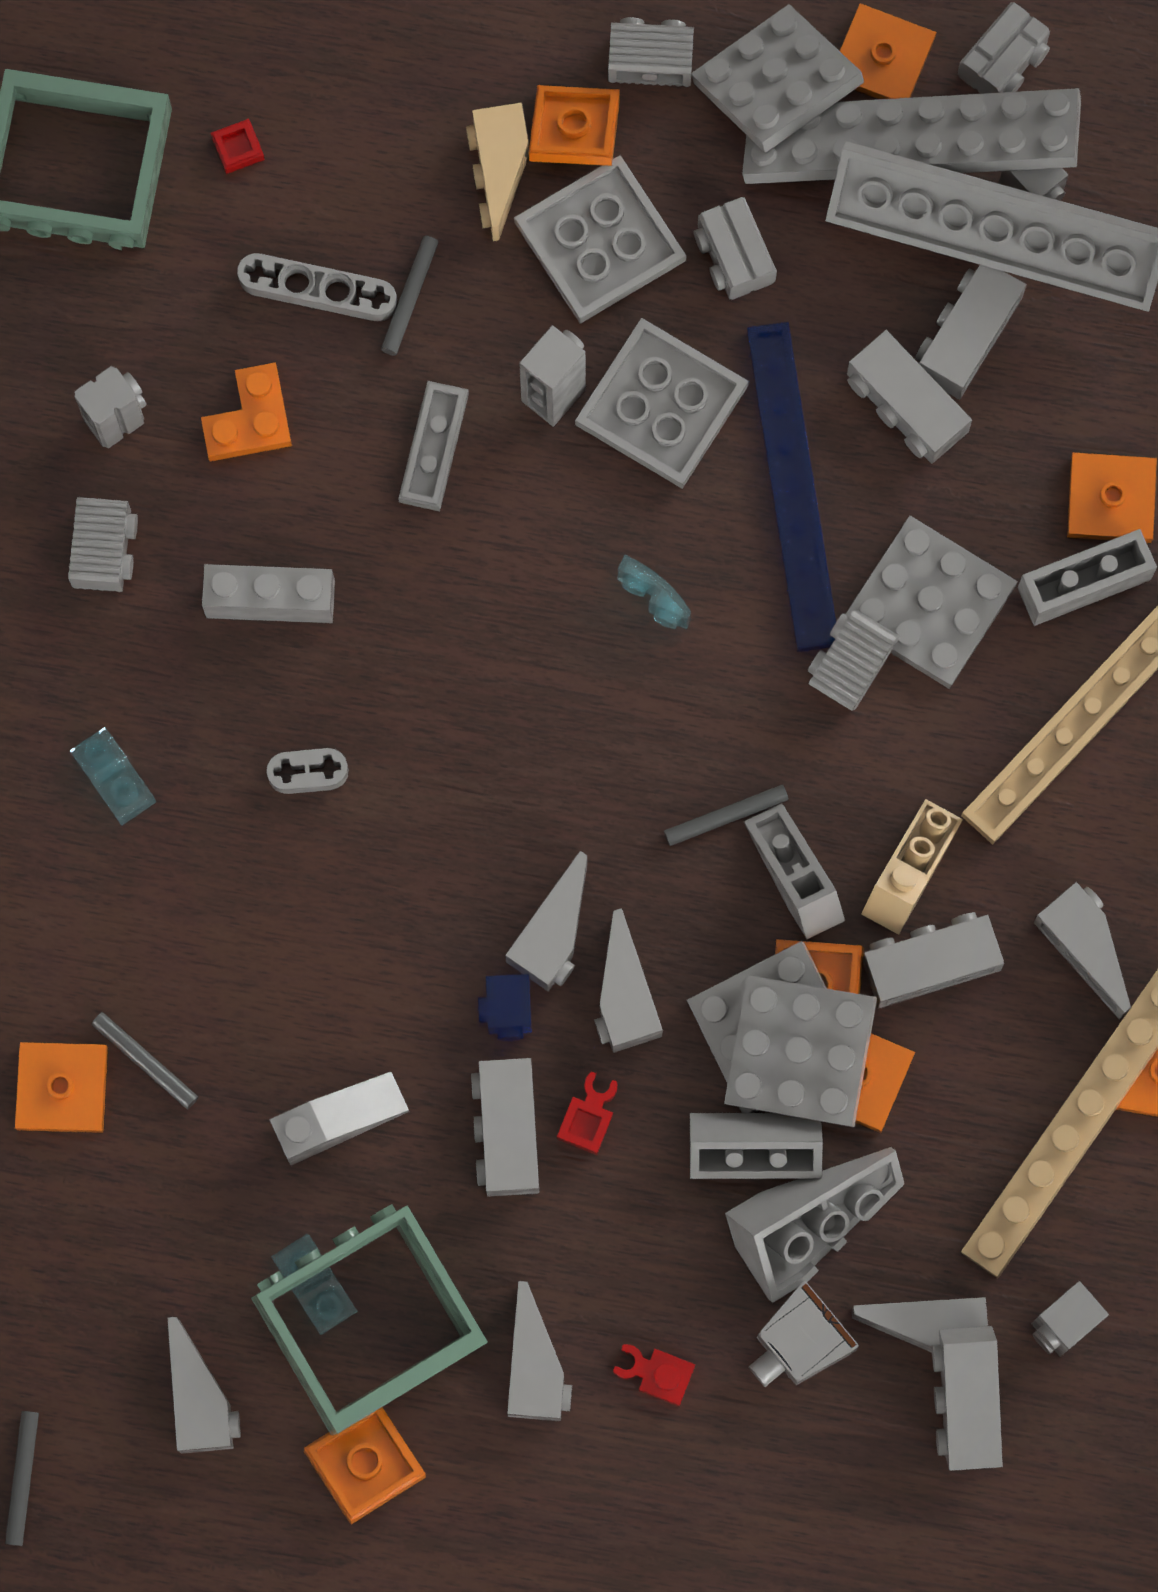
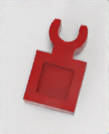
M590 1072L584 1084L587 1097L585 1101L575 1097L572 1098L557 1139L597 1155L613 1117V1112L603 1109V1106L615 1097L617 1081L612 1080L609 1089L605 1093H598L593 1089L596 1073Z
M624 1344L621 1351L633 1356L635 1364L628 1370L615 1366L613 1373L621 1379H632L636 1376L642 1378L643 1380L639 1388L640 1392L680 1407L696 1364L654 1349L651 1359L648 1360L643 1358L638 1348L633 1345Z

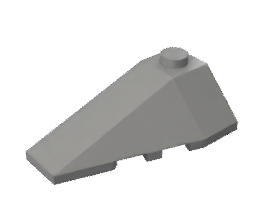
M889 1147L822 1171V1178L797 1179L756 1194L725 1213L735 1248L766 1297L772 1303L798 1288L804 1281L808 1282L819 1271L815 1265L832 1248L838 1252L847 1243L844 1236L860 1220L869 1221L904 1185L896 1150Z

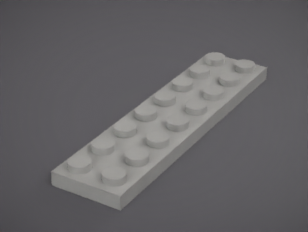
M1075 88L836 102L766 153L746 135L742 175L745 184L835 180L842 148L846 141L959 173L1077 167L1081 111L1080 90Z
M846 141L842 148L826 222L1149 312L1158 283V228Z

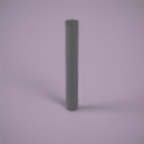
M423 236L382 344L381 351L386 354L397 355L439 243L438 240L430 236Z
M782 784L666 829L663 832L668 845L672 846L788 801L789 798Z
M101 1012L93 1020L91 1025L182 1106L188 1110L194 1105L199 1096L105 1013Z
M21 1411L5 1544L23 1546L39 1413Z

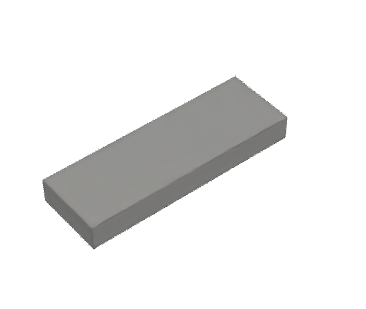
M427 381L398 498L399 503L440 512L469 396L468 389Z

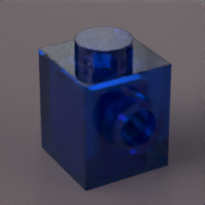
M529 974L486 976L487 997H478L479 1023H488L489 1034H497V1039L501 1041L523 1039V1033H532Z

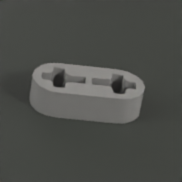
M331 748L279 753L267 765V776L270 785L276 791L284 794L337 789L345 783L349 772L346 758L341 752ZM332 759L334 766H341V770L334 771V778L326 779L323 772L310 773V769L324 767V760ZM290 763L292 770H305V773L292 775L291 782L283 783L281 776H275V772L282 771V764Z

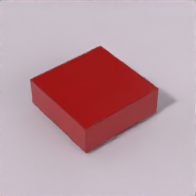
M249 119L211 133V138L226 174L265 160Z

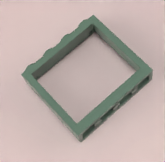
M5 69L0 91V173L15 101L149 121L150 125L131 221L0 200V231H9L10 227L25 229L29 234L42 238L51 237V234L67 236L69 240L80 244H91L92 240L107 242L109 246L122 250V247L145 248L172 112L169 95Z
M393 1204L375 1213L370 1216L374 1225L361 1233L354 1226L332 1239L336 1245L334 1249L324 1255H321L318 1249L313 1250L295 1261L298 1270L283 1278L280 1271L259 1282L257 1286L261 1292L251 1297L331 1435L342 1432L488 1343L408 1205L396 1211ZM397 1227L460 1337L336 1412L272 1301Z

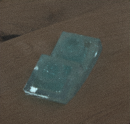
M624 555L618 567L617 580L623 582L622 587L640 597H644L646 593L651 595L649 613L654 615L653 619L657 623L670 629H676L678 625L687 630L691 620V611L675 589L653 570L639 561Z
M106 727L70 750L121 826L157 802Z
M306 1234L271 1257L285 1278L298 1270L295 1264L296 1260L318 1248L310 1235ZM330 1267L292 1289L320 1335L358 1312Z

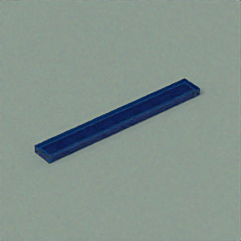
M789 322L747 327V337L797 652L830 648L835 641V638L830 636V633L836 624V617Z

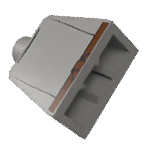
M804 1281L758 1334L757 1339L767 1351L748 1367L764 1387L783 1372L788 1375L795 1385H798L849 1356L857 1350L859 1345L809 1284Z

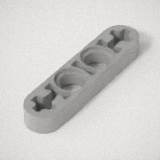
M256 253L247 255L238 265L237 275L241 287L247 293L254 296L371 321L389 319L394 315L397 307V295L394 287L389 282L381 279ZM256 266H261L266 276L276 278L275 270L279 269L281 270L278 275L279 287L273 288V279L267 277H259L258 282L253 283L247 272H254ZM295 273L303 274L309 279L308 287L300 293H293L285 286L287 278ZM335 282H342L350 289L348 297L339 302L332 301L326 296L328 286ZM356 287H362V296L368 298H375L377 292L384 293L385 300L389 303H381L379 309H374L371 300L359 297L360 305L356 306L354 305L357 299Z

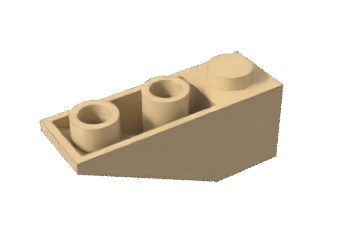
M522 103L472 110L473 125L466 126L470 151L478 150L480 164L473 165L476 190L484 188L486 203L479 204L482 227H491L493 241L500 239L529 157L528 137Z
M925 799L875 884L861 914L899 935L963 819Z

